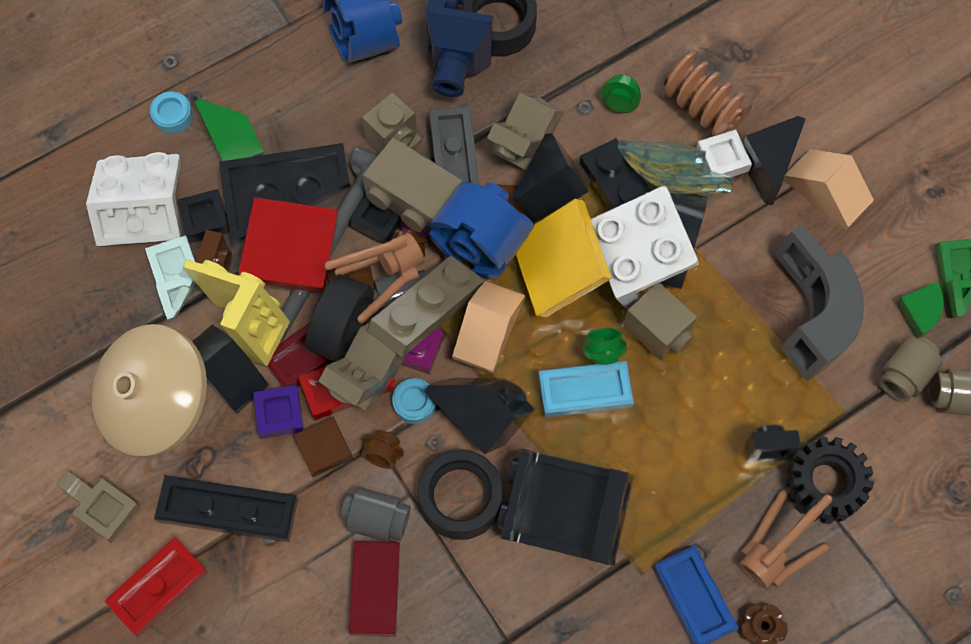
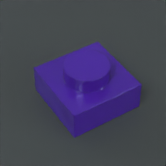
M297 385L253 392L260 439L299 433L304 430L300 394Z

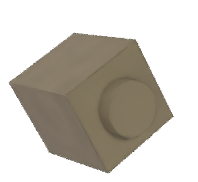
M659 282L628 309L623 326L662 361L671 351L678 355L690 344L695 337L691 331L697 316Z

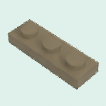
M450 256L372 318L368 332L400 357H404L470 301L484 283V279L453 256Z

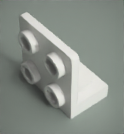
M155 152L143 157L130 158L115 155L97 161L86 201L96 246L170 241L181 237L182 227L175 197L181 165L179 154L167 155L162 152Z
M665 186L591 219L612 277L609 280L616 299L627 311L641 298L639 291L689 270L699 263L670 192Z

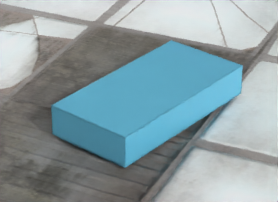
M627 361L608 365L596 364L539 371L538 377L544 418L632 408L634 402Z

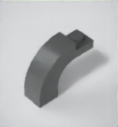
M802 225L791 231L773 254L803 290L809 304V321L800 326L780 346L781 350L808 382L824 371L853 343L862 325L864 300L858 277L843 252L841 251L829 257L819 242Z

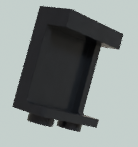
M521 449L520 457L513 458L509 469L508 483L513 485L509 502H503L498 516V528L503 529L501 539L552 550L606 565H615L634 475L629 472L601 468Z

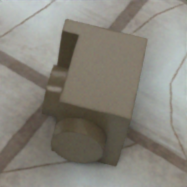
M393 92L362 116L365 141L378 154H380L392 137L413 150L422 143V138L416 131L415 113Z

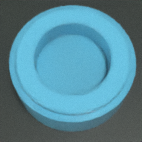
M173 91L162 93L153 100L150 106L151 118L156 128L161 132L167 134L180 133L187 129L192 122L193 111L190 102L181 93Z
M411 378L401 382L395 388L392 402L394 411L400 420L408 424H421L432 417L436 410V403L424 392L430 385L428 382L418 378Z

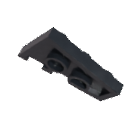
M343 143L219 162L230 238L233 246L244 241L246 238L254 197L313 206L350 187Z

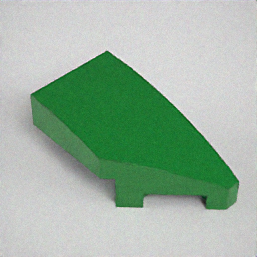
M201 99L194 101L222 161L264 154L247 115Z
M971 239L942 241L935 244L940 278L952 318L964 316L968 306L971 304Z

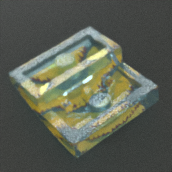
M619 140L618 150L629 165L640 176L658 188L665 186L670 193L730 194L733 177L703 168L706 151L678 142Z

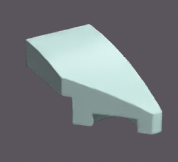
M186 235L145 248L157 283L156 288L168 321L174 320L196 285L194 280L183 269L187 259L195 262Z

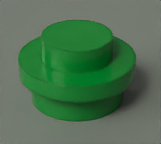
M615 75L604 83L601 89V99L607 107L616 112H632L639 106L641 101L640 86L634 78L628 75Z
M614 328L591 330L586 335L587 341L583 343L584 356L600 365L613 364L627 352V343L622 339V333Z

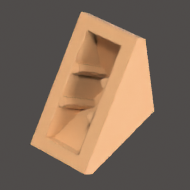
M810 149L786 173L784 178L786 183L845 230L874 201L852 155Z
M484 281L468 302L452 359L493 374L525 300V295Z

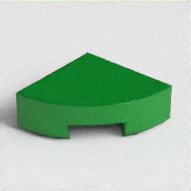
M938 281L901 297L897 302L918 338L925 336L941 317L944 299Z

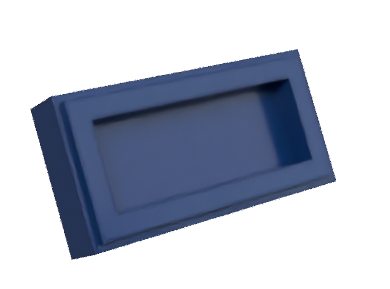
M695 545L654 565L653 569L692 644H710L739 629Z

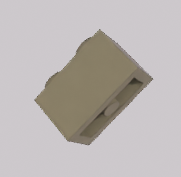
M392 137L363 174L365 193L372 204L382 210L391 209L401 216L402 221L409 228L416 232L424 230L428 234L433 229L429 225L458 185L463 182L394 137Z

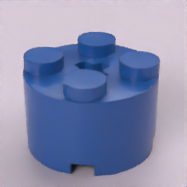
M322 0L324 12L330 11L333 24L328 25L331 37L344 61L348 60V63L400 47L396 25L402 24V15L395 0Z
M462 182L430 223L429 227H433L429 234L436 246L447 257L453 256L459 262L464 259L474 265L472 271L478 276L493 280L498 279L528 238L534 225L528 217L519 213L507 202L509 196L500 186L488 182L485 187L474 183Z

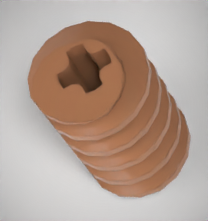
M695 50L691 51L677 62L668 73L664 81L665 94L669 98L677 97V104L680 108L689 107L688 114L693 119L701 117V126L704 129L713 128V136L735 130L752 109V105L744 109L741 107L745 98L743 92L738 93L732 98L729 96L733 87L731 81L720 88L717 86L721 77L719 71L714 72L709 77L705 76L710 65L709 62L703 61L695 67L693 64L698 53Z

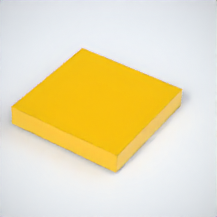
M572 200L535 224L528 238L516 253L537 317H548L612 279L585 202L582 200Z

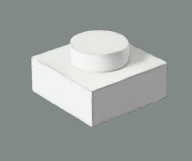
M736 129L698 141L696 151L711 184L750 171L752 163Z

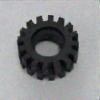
M827 437L819 438L816 443L812 440L797 453L786 471L789 475L785 479V487H790L791 489L788 493V498L790 502L796 499L798 505L795 509L800 514L804 510L808 512L825 496L817 490L813 483V472L816 467L831 465L839 469L845 479L843 493L832 496V502L814 522L818 518L823 519V524H831L834 520H837L838 523L846 520L867 502L870 497L868 493L873 489L874 481H869V477L874 474L872 466H864V462L868 459L864 452L857 456L853 452L857 446L851 442L846 447L843 446L842 438L835 437L831 442H828Z

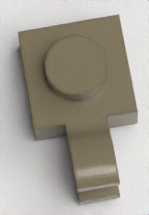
M67 470L56 484L65 494L80 503L72 515L110 543L115 540L140 508L135 501L103 478L91 488Z

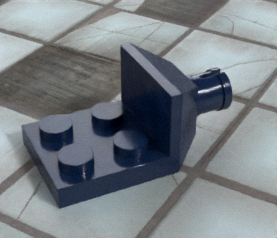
M429 0L426 9L428 56L434 67L437 68L432 88L438 94L446 97H459L463 95L467 73L476 74L490 67L492 62L493 16L457 10V5L463 4L464 0Z

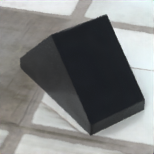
M796 116L745 137L743 145L752 163L748 173L766 204L773 206L806 118Z
M546 133L512 197L513 201L533 224H537L572 200L579 199L589 192L573 159L553 133Z
M213 324L192 341L203 359L207 384L236 414L254 400L253 392L263 391L269 387L268 382L236 342Z

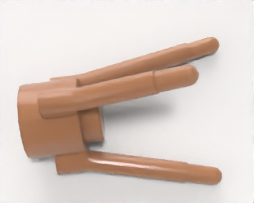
M406 233L389 242L341 256L325 263V269L332 270L337 268L335 270L336 275H345L380 261L390 276L395 273L400 275L358 316L357 320L359 323H365L406 283L419 277L415 267L423 264L424 258L418 243L411 234Z
M785 490L779 492L753 538L740 551L744 556L740 566L756 584L764 589H767L771 584L778 588L787 577L829 550V545L822 543L784 566L788 560L784 551L832 502L831 495H825L777 544L767 540L763 545L761 544L788 496Z

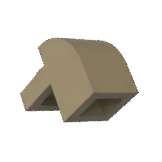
M519 92L506 121L494 123L487 139L495 142L491 152L527 171L546 133L554 134L565 110L530 92Z
M369 324L360 327L345 357L326 366L318 381L330 389V394L335 399L346 404L359 406L363 410H367L381 396L406 355L400 357L368 332Z

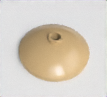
M149 324L139 326L127 331L115 340L103 355L97 367L92 385L93 415L97 427L105 440L116 450L137 457L162 455L182 443L197 424L205 404L207 377L201 354L186 335L176 329L163 325Z

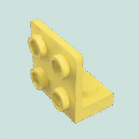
M187 259L183 269L215 305L225 308L223 319L220 323L221 327L252 362L268 366L290 323L279 308V301L270 296L264 289L265 283L252 274L241 272L240 276L228 273L225 268L215 262L205 260L203 264Z

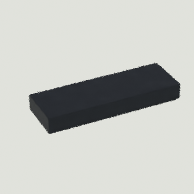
M165 475L154 519L158 523L290 543L298 497L297 495Z

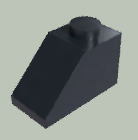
M450 378L431 384L424 391L484 455L505 446L535 411V408L526 400L525 392L518 385L508 382L505 378Z

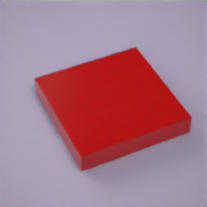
M254 197L238 276H240L241 272H246L261 279L265 285L323 293L328 275V270L325 269L324 265L331 259L339 216L338 210Z

